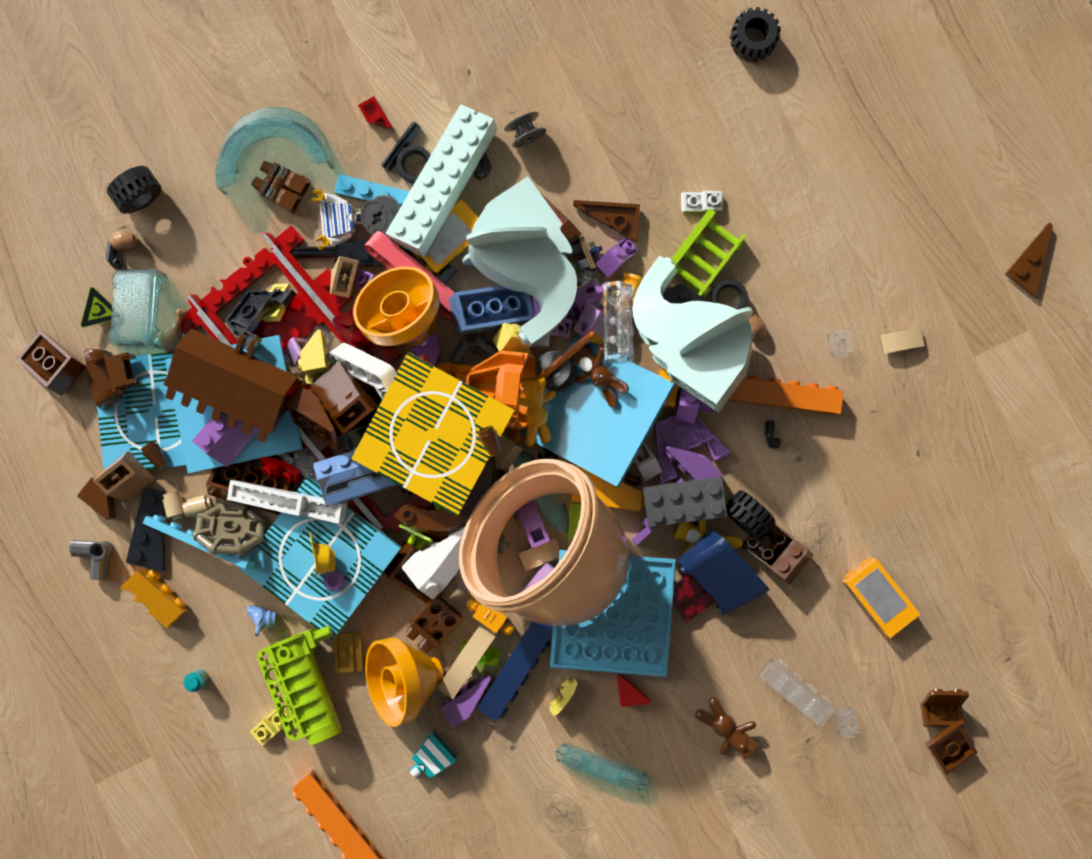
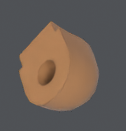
M118 231L111 236L110 244L115 250L134 251L137 246V235L131 231Z
M755 314L748 321L755 333L752 339L760 340L766 335L767 327L762 318H758Z

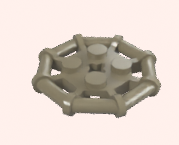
M221 502L214 508L204 513H199L196 516L197 522L195 532L192 535L193 539L199 541L212 555L218 553L242 556L245 551L256 545H261L264 541L263 532L266 520L264 517L257 515L249 506L228 505ZM204 524H209V528L203 529ZM256 526V532L250 531V527ZM211 536L214 542L212 543L206 537ZM221 544H232V545H234V546H220V545H221Z

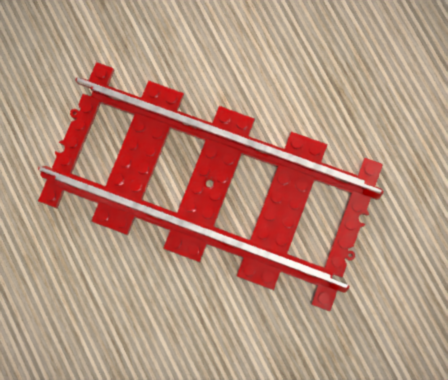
M291 225L276 238L271 233L263 232L262 235L272 246V253L264 247L255 255L254 261L250 257H245L243 264L247 267H240L226 280L220 279V282L223 284L221 290H216L212 286L211 292L203 299L196 294H188V303L192 308L187 311V315L181 323V330L184 335L190 329L197 331L200 327H203L212 338L227 345L237 344L238 339L226 327V324L217 313L277 265L299 292L285 309L280 321H263L252 333L261 339L280 335L283 352L286 355V348L291 338L305 339L324 322L337 338L344 343L332 319L341 315L339 310L351 301L353 297L350 295L347 298L330 294L331 271L328 268L314 280L302 268L291 252L294 247H298L305 240ZM374 343L360 349L390 365L401 357L394 346H383ZM307 385L304 386L305 389H310ZM299 427L303 448L315 462L335 457L330 449L321 453L307 436L306 432ZM414 493L385 517L368 495L348 501L361 517L387 537L389 536L384 530L389 526L397 533L401 530L398 525H404L394 517L403 505L411 504L425 510L432 504L430 501Z

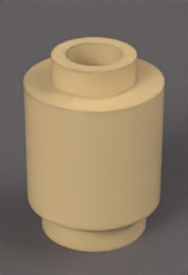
M179 491L163 495L164 500L162 501L167 518H171L172 521L184 518L182 506L184 502L182 495H179Z
M207 495L188 499L182 505L187 518H195L199 513H204L214 508L212 499L208 498Z

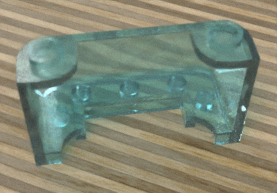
M156 269L117 270L112 275L114 290L111 331L108 332V341L111 342L112 346L162 349L156 333H160V330L157 329L159 292H163V288L160 285L166 284L167 274Z

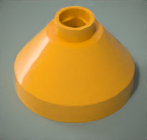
M397 267L389 269L370 280L360 291L353 309L355 323L364 336L375 344L383 346H417L428 337L429 328L439 308V293L430 277L418 268Z
M394 637L375 641L368 649L365 665L366 681L371 701L379 717L391 727L414 721L435 690L436 685L440 684L443 680V670L439 660L435 657L430 658L425 653Z

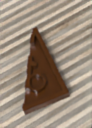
M573 201L575 208L630 240L638 241L640 204Z
M1050 222L1044 226L1005 273L1032 297L1037 295L1053 229V225Z

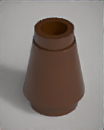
M492 425L478 431V439L490 457L501 454L497 430Z
M154 440L141 448L142 455L158 469L168 464L159 444H156Z

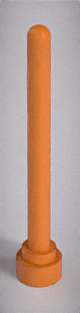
M593 330L589 331L537 376L548 377L592 340L596 333ZM522 382L519 388L525 394V384Z

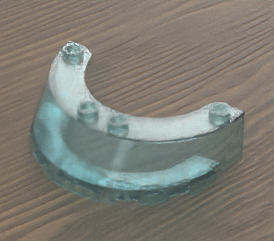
M267 107L248 113L230 128L223 139L215 172L217 188L224 195H228L227 187L234 183L236 179L235 174L239 173L238 161L241 155L253 143L269 137L288 139L300 146L312 163L322 164L327 162L329 167L334 169L326 137L310 118L289 108Z

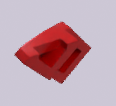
M375 96L358 105L367 123L385 128L392 127Z

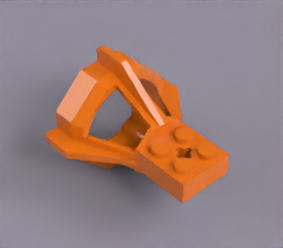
M499 351L478 365L438 363V369L514 409L515 411L506 426L507 428L527 430L528 422L525 414L528 407L518 405V397L526 399L525 394L519 387L524 378L536 377L535 368L538 362L536 356L523 352Z

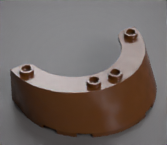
M489 457L458 516L444 509L424 510L411 504H406L396 512L394 517L408 528L439 543L448 538V535L466 526L479 500L496 481L505 475V471L496 468L495 457Z

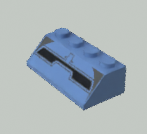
M356 450L313 463L326 507L378 492L398 484L352 460L351 458Z

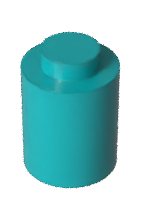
M197 669L187 674L183 680L185 689L189 692H197L204 688L209 682L208 673L202 669Z

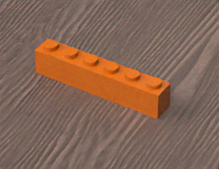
M751 376V378H744L728 401L838 415L841 414L844 391L838 390L836 386H827L825 389L819 388V384L808 383L807 386H803L798 381L781 383V379L770 378L769 381H765L760 376Z
M314 770L293 786L294 797L298 801H302L306 806V812L311 817H315L318 821V827L323 832H327L331 843L335 847L338 846L342 851L344 859H385Z

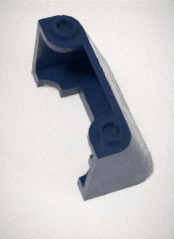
M711 528L677 560L682 565L679 569L687 577L691 575L716 601L718 605L715 608L723 616L725 614L728 616L732 615L764 596L770 590L731 545Z

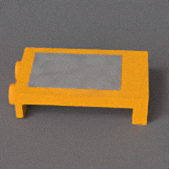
M461 199L453 206L425 257H421L413 252L411 253L417 260L422 259L426 263L424 267L429 272L438 275L445 266L468 247L469 244L466 237L472 233L478 216Z
M867 558L860 563L861 567L859 569L848 572L845 575L846 579L842 582L849 587L878 624L883 635L887 638H892L916 619L920 613L880 562L874 558Z

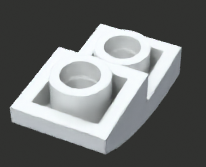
M722 191L681 193L682 212H707L709 208L713 211L723 210Z

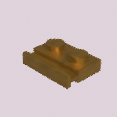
M362 632L338 633L333 639L335 673L363 672Z

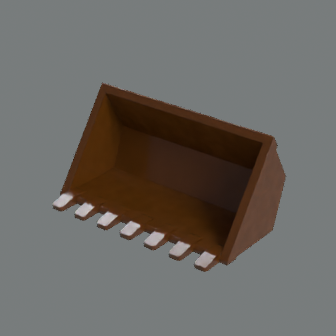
M190 329L175 346L169 371L164 385L168 387L166 398L173 400L178 391L183 394L182 406L188 407L193 398L199 401L196 412L203 414L207 405L214 408L211 417L213 420L219 421L222 412L229 415L228 427L234 428L239 419L245 422L242 433L249 435L253 426L260 429L257 439L264 442L268 433L273 434L288 410L286 406L287 400L304 384L305 380L254 356L258 345V340L256 339L250 342L247 352L243 351L247 340V335L245 334L240 335L236 348H233L194 329Z

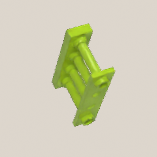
M711 208L708 209L671 258L675 263L677 274L697 288L699 296L703 295L704 297L712 288L709 284L734 251H740L746 243L743 241L746 234L743 233L738 239L717 224L713 218L716 212ZM705 227L711 228L734 245L728 254L703 237L704 234L701 232ZM694 242L696 244L700 243L722 260L717 269L692 252L690 247ZM682 257L690 259L711 275L705 285L680 267L679 261Z

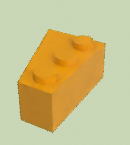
M144 569L136 571L120 588L123 591L128 589L136 596L134 601L138 604L142 602L149 609L148 613L165 628L171 627L188 611L185 607L186 603L172 593L173 589L168 584H163L155 570Z

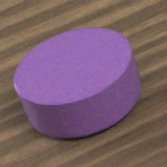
M338 570L329 572L324 579L326 587L332 591L342 588L345 584L344 574Z

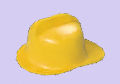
M310 532L315 558L316 580V575L335 571L336 557L335 552L330 546L314 543Z

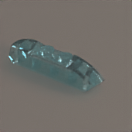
M522 450L515 460V465L518 467L537 459L530 453ZM555 493L535 498L553 530L568 534L569 514L565 503L562 502L557 505L555 502L558 499Z
M563 743L556 750L558 762L582 773L637 792H641L649 786L647 774L636 768L569 743Z

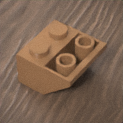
M127 451L102 470L93 482L107 496L126 502L155 478Z

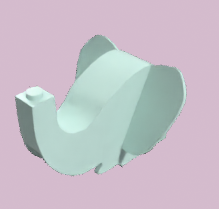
M527 176L486 205L474 224L472 233L466 237L469 244V254L462 261L465 265H474L483 275L499 285L513 291L532 295L539 302L540 313L518 330L520 341L524 345L527 344L530 348L552 332L567 315L575 300L577 277L575 269L565 255L572 254V248L560 230L563 224Z
M659 256L641 281L634 298L633 317L641 338L650 346L649 349L654 355V361L668 372L670 380L719 413L747 374L752 353V338L755 336L748 321L753 311L751 307L736 310L727 305L703 301H690L683 304L667 302L663 299V293L677 273L675 263L667 257L664 259Z

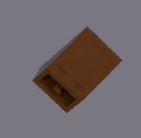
M340 361L310 385L317 394V398L330 420L343 435L378 407Z
M776 524L760 540L748 535L742 543V547L789 585L814 556L810 549Z

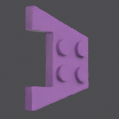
M675 415L655 423L658 464L662 471L659 473L661 484L678 477L670 458L665 453L667 451L664 447L665 443L686 450L706 443L713 461L730 454L729 450L725 448L698 416H696L694 423L675 420Z

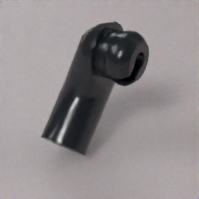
M486 151L480 159L481 164L478 170L475 171V177L478 180L486 178L492 168Z
M108 242L106 261L113 268L120 269L124 264L123 259L116 254L117 250Z
M768 420L765 422V437L768 447L778 449L781 440L774 438L775 422Z

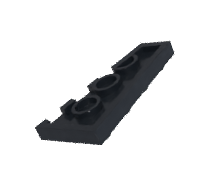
M370 238L335 246L334 264L339 256L358 260V266L385 267L366 251L364 245ZM400 247L412 257L411 251Z
M149 488L143 489L126 563L165 571V533L143 524L146 516L154 517V514L165 517L162 501L164 500L163 495H165V492Z

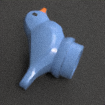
M254 603L247 607V614L256 627L255 636H258L265 627L268 629L275 627L276 612L266 611L263 607H257Z

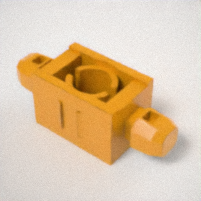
M470 598L467 601L466 606L471 611H476L472 617L495 633L501 629L502 633L511 635L514 627L509 622L505 623L506 615L478 604V601L474 598Z

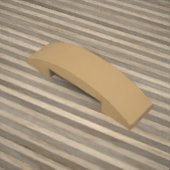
M481 623L437 689L451 699H454L497 634Z

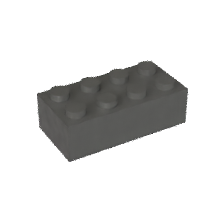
M720 476L642 487L648 527L727 517L723 482Z

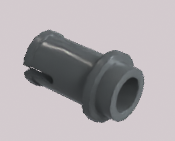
M448 264L435 277L447 285L446 282L457 270L453 266L451 267V264Z

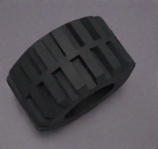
M756 7L755 10L748 8L747 13L744 10L735 20L730 34V39H732L730 44L731 47H735L733 50L735 54L740 53L739 57L741 59L744 56L746 61L754 59V62H757L759 58L763 60L772 53L778 43L781 27L777 26L779 21L774 19L775 15L772 12L768 14V10L765 8L763 11L760 10V7ZM751 27L758 28L763 32L765 40L761 42L751 41L746 36L745 30Z
M136 166L114 178L107 187V194L121 213L130 214L151 204L161 193L162 186L147 166Z
M738 490L726 504L727 515L755 539L760 540L776 523L773 515L745 491Z

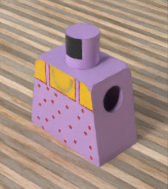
M587 303L574 330L581 335L579 339L593 330L596 335L586 346L590 342L601 345L619 321L608 312Z

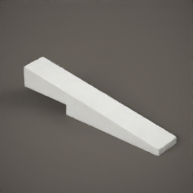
M230 480L227 500L338 524L345 521L348 505L347 502L326 507L324 499L321 497Z

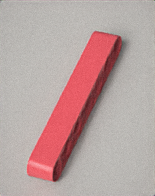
M377 231L364 245L366 251L387 269L415 267L424 271L430 277L439 293L438 311L453 322L448 298L455 292L385 234Z

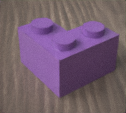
M679 387L675 420L694 423L698 410L715 412L714 409Z

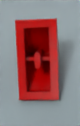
M618 674L617 683L621 707L650 703L651 700L648 696L622 675Z

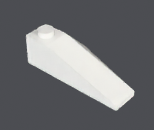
M465 527L448 535V538L431 544L430 548L416 552L402 566V569L418 590L432 599L448 585L460 569L459 550Z

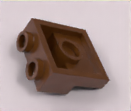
M957 721L925 743L935 763L946 775L978 753L961 724Z

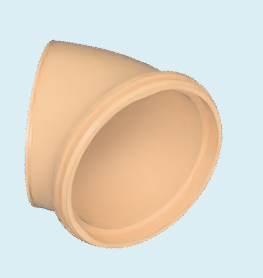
M540 459L524 463L509 471L482 496L472 511L462 535L459 550V566L467 589L483 606L497 612H513L525 619L544 625L572 626L595 618L605 611L617 598L628 573L629 547L620 522L607 505L597 496L591 480L585 473L574 465L560 460ZM569 493L581 496L579 525L573 541L561 561L543 580L517 595L509 596L502 584L497 566L499 540L509 519L523 505L543 495Z

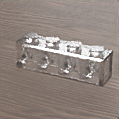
M622 281L603 283L604 360L615 364L633 362L634 328L632 325L633 289L632 285Z

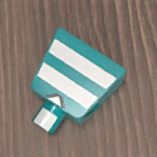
M432 730L414 753L412 759L416 764L409 771L416 779L423 773L432 778L454 764L458 756Z

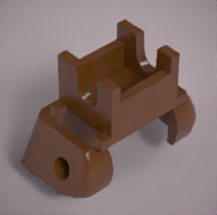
M87 348L84 350L89 388L99 409L108 410L123 399L124 389L143 385L141 380L136 381L130 360L137 359L136 355H130L128 352L113 355L112 352L101 349Z

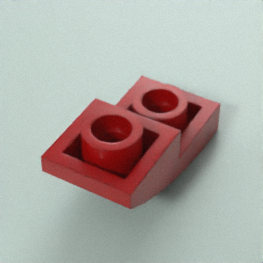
M269 457L261 459L262 471L267 476L278 479L282 475L286 481H292L296 485L302 480L301 470L293 465Z

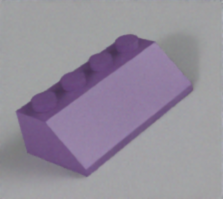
M222 412L220 420L215 421L211 418L192 442L207 455L228 467L260 429L253 426L251 433L246 435L242 433L245 422L239 419L234 428L228 427L229 415Z

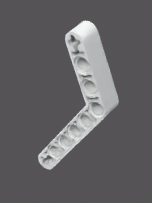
M346 343L340 344L327 354L328 360L333 366L340 361L352 376L374 386L382 400L397 374L390 364Z

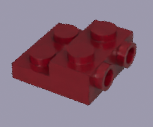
M352 307L350 311L333 317L332 322L344 343L360 350L374 343L369 341L356 325L353 316L354 307Z
M682 573V578L674 582L673 605L687 623L716 601L691 575L687 577Z

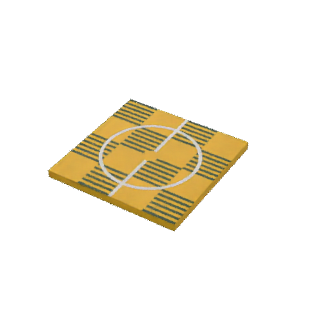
M408 352L351 459L458 516L490 457L478 439V431L492 425L497 430L498 439H500L515 410Z

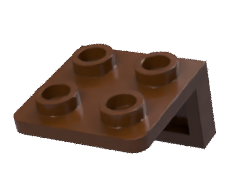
M942 689L931 690L920 704L923 727H949L956 721L963 727L964 719L961 706L968 699L969 692L962 691L961 689L943 691Z

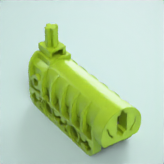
M330 625L319 630L312 628L263 648L257 654V661L287 738L295 741L307 737L309 745L322 742L343 731L313 651L317 650L316 646L321 644L320 641L334 636ZM265 652L268 654L269 662L267 659H263ZM271 670L274 671L277 680L271 679ZM279 689L283 694V699L281 696H277ZM285 707L288 708L291 717L285 716ZM293 726L299 731L297 736L295 733H291Z

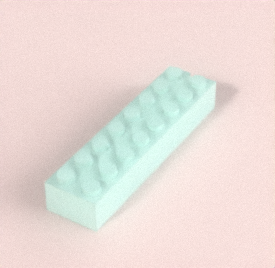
M459 106L386 232L388 238L395 244L421 257H425L498 130L493 118L480 112L477 114L475 110L466 106Z

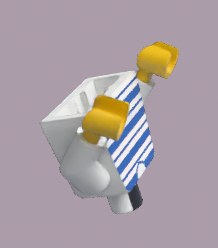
M320 189L312 191V193L318 195V198H312L311 200L313 202L322 201L320 203L323 236L317 238L316 241H322L323 245H319L318 249L322 250L326 246L335 247L338 244L348 242L352 235L356 234L355 225L363 224L361 213H354L351 204L336 195L323 193Z

